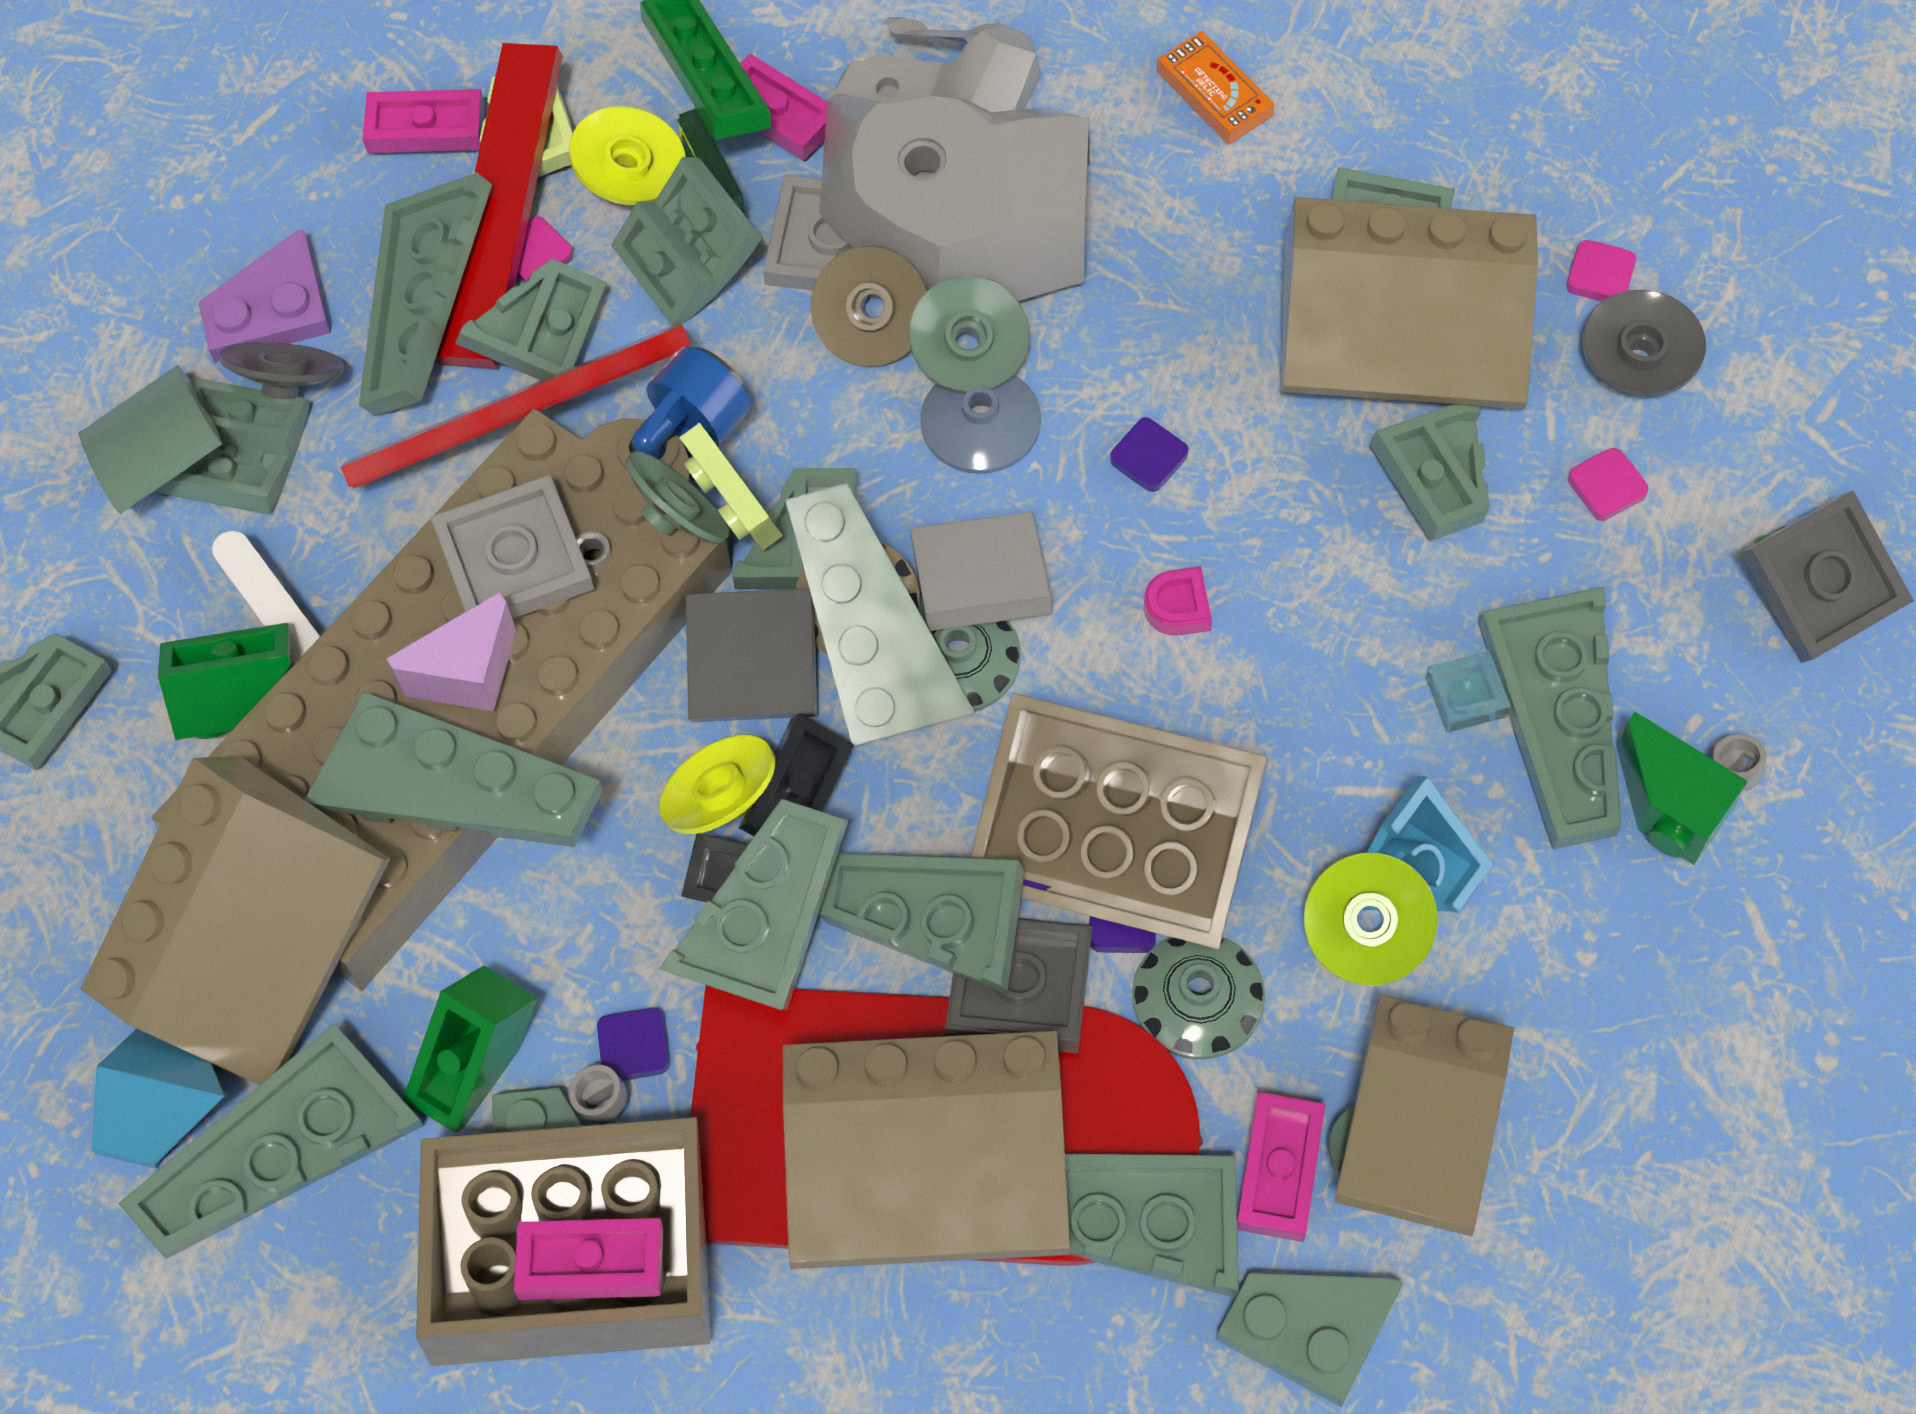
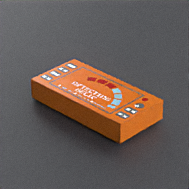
M1200 31L1157 59V72L1228 145L1273 116L1275 104L1203 31Z

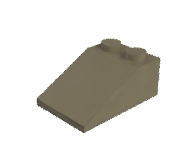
M1380 995L1366 1045L1334 1202L1472 1237L1476 1226L1503 1096L1514 1027Z

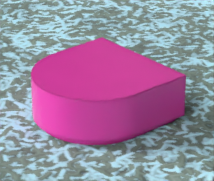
M1201 566L1162 572L1149 582L1144 594V614L1154 629L1163 634L1173 636L1211 631L1212 618Z

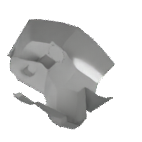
M888 17L883 24L888 25L894 34L933 36L968 44L956 60L942 65L878 54L863 61L851 62L843 71L836 88L831 89L829 87L819 208L821 216L841 238L854 248L878 246L893 250L905 257L920 273L927 291L937 283L952 277L978 276L1000 284L1017 301L1084 282L1087 164L1090 165L1089 117H1081L1052 109H1024L1041 74L1030 36L1001 23L983 24L974 27L972 30H928L921 21L904 17Z

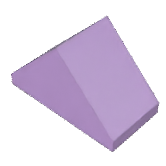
M499 592L386 658L403 695L407 698L494 712L516 635V628L507 602Z

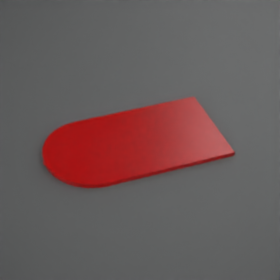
M705 985L699 1041L696 1044V1051L698 1053L690 1118L697 1117L706 1244L789 1249L783 1117V1045L945 1037L949 998L794 989L788 1010H780ZM1084 1006L1079 1053L1058 1051L1065 1154L1198 1155L1199 1148L1203 1144V1138L1200 1135L1197 1105L1186 1076L1176 1060L1159 1041L1138 1025L1108 1011ZM1071 1254L974 1260L1055 1266H1078L1097 1263Z

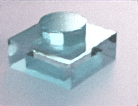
M1489 651L1428 667L1426 680L1446 733L1507 718L1511 706Z

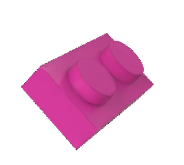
M750 53L740 64L768 106L771 114V128L758 132L805 161L825 140L828 102Z
M481 89L367 92L363 142L367 153L479 150L481 144L479 139L485 109Z
M1258 1092L1237 1217V1230L1304 1242L1326 1104Z
M661 1219L518 1222L514 1292L517 1299L661 1296L663 1226Z

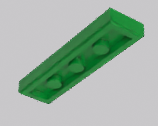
M643 0L640 2L641 20L715 140L771 128V114L768 106L700 0Z

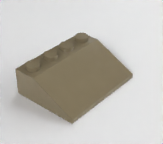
M1294 197L1284 236L1282 392L1525 409L1528 399L1538 270L1536 215Z
M1012 693L970 858L1019 860L1024 868L1023 879L1052 886L1047 890H1041L1022 885V899L1219 949L1255 819L1269 759L1264 755Z
M241 756L193 758L80 989L130 1026L260 1085L288 1062L390 858Z
M1057 1031L783 1045V1117L790 1269L1070 1255Z
M697 1117L421 1139L416 1338L431 1366L711 1344L709 1276ZM661 1219L663 1226L661 1296L517 1299L514 1292L518 1222Z

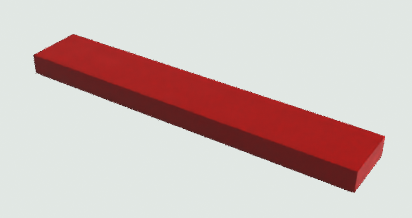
M502 43L474 172H478L492 184L436 355L441 365L498 369L499 362L455 343L463 325L470 320L474 322L494 307L497 300L516 284L563 58L557 45Z
M677 323L348 460L340 468L348 486H353L354 489L526 417L534 408L538 411L544 410L677 354L682 347L690 346V341L683 325Z

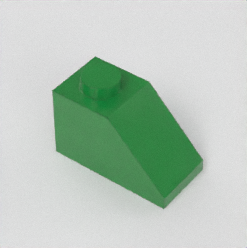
M288 622L160 643L158 679L175 740L193 737L199 739L216 738L232 731L290 667L291 632Z
M1634 711L1627 721L1617 745V752L1637 828L1647 835L1652 845L1662 853L1674 858L1682 857L1695 865L1734 809L1748 781Z
M485 965L440 991L402 1100L454 1133L461 1131L518 1053L538 997Z

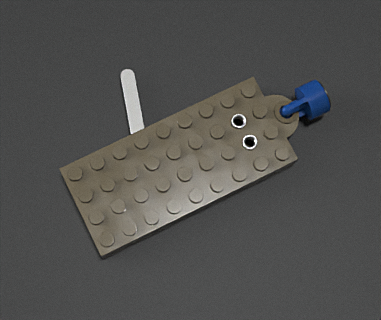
M685 346L678 351L647 385L648 398L655 408V411L647 419L622 418L600 425L584 438L579 439L534 408L434 514L437 515L551 475L595 590L513 619L516 635L494 712L407 698L399 689L386 658L465 613L431 519L321 636H319L245 535L237 531H228L219 535L213 542L212 554L264 626L288 622L291 632V664L293 666L208 757L241 756L287 789L305 799L364 691L562 765L686 625V594L714 593L732 572L726 540L723 543H713L698 539L678 528L671 535H666L645 519L641 510L647 502L633 483L626 467V458L633 451L647 453L673 468L694 485L692 475L683 464L692 457V454L679 437L700 423L718 447L751 409L750 394L743 380L725 361L714 353L701 347ZM177 790L151 817L158 828ZM332 811V815L328 817L390 858L334 971L362 992L498 837H492L489 831L456 827L455 832L429 829L427 823L391 819V823L366 821L362 819L361 815Z

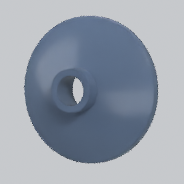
M1013 375L1007 382L992 390L985 387H975L966 393H959L935 384L923 402L920 423L926 445L940 461L963 472L985 474L1009 468L1022 460L1031 451L1039 436L1041 412L1038 400L1031 388L1019 377ZM976 406L990 408L984 413H976L971 410V408Z

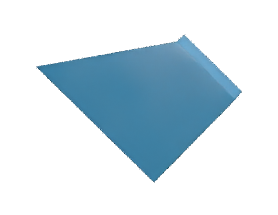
M1418 776L1383 822L1367 853L1386 854L1410 865L1428 884L1434 896L1437 911L1455 913L1461 911L1494 865L1429 778L1425 776ZM1367 906V907L1362 908L1361 910H1379V909L1376 908V907H1373V906Z
M136 1028L97 1065L92 1151L97 1155L159 1169L162 1158L225 1097L211 1062Z

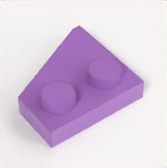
M304 229L295 231L198 302L208 349L214 363L220 362L221 351L232 345L253 342L291 344L331 333L309 241Z

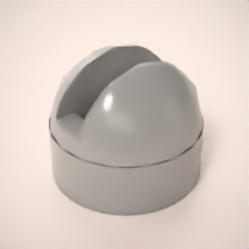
M1733 734L1721 739L1716 744L1713 751V760L1747 780L1748 783L1743 790L1747 791L1758 785L1764 776L1767 754L1765 747L1758 739L1746 734ZM1746 757L1752 760L1743 772H1737Z
M591 1065L582 1069L571 1081L568 1092L569 1101L579 1115L587 1121L599 1124L614 1121L624 1112L628 1100L624 1082L611 1068L605 1065ZM600 1104L599 1106L595 1107L594 1109H589V1108H588V1107H593V1106H596V1105Z

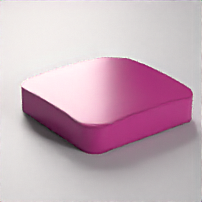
M535 216L528 221L517 277L524 283L528 281L531 273L551 258L564 264L569 263L573 258L571 245L540 216Z
M1591 240L1581 241L1578 245L1566 285L1567 291L1571 294L1598 301H1603L1614 294L1628 291L1637 260L1636 255L1632 251Z
M1617 448L1607 449L1580 463L1570 470L1568 476L1569 485L1598 521H1605L1643 501L1648 493V485L1625 454Z

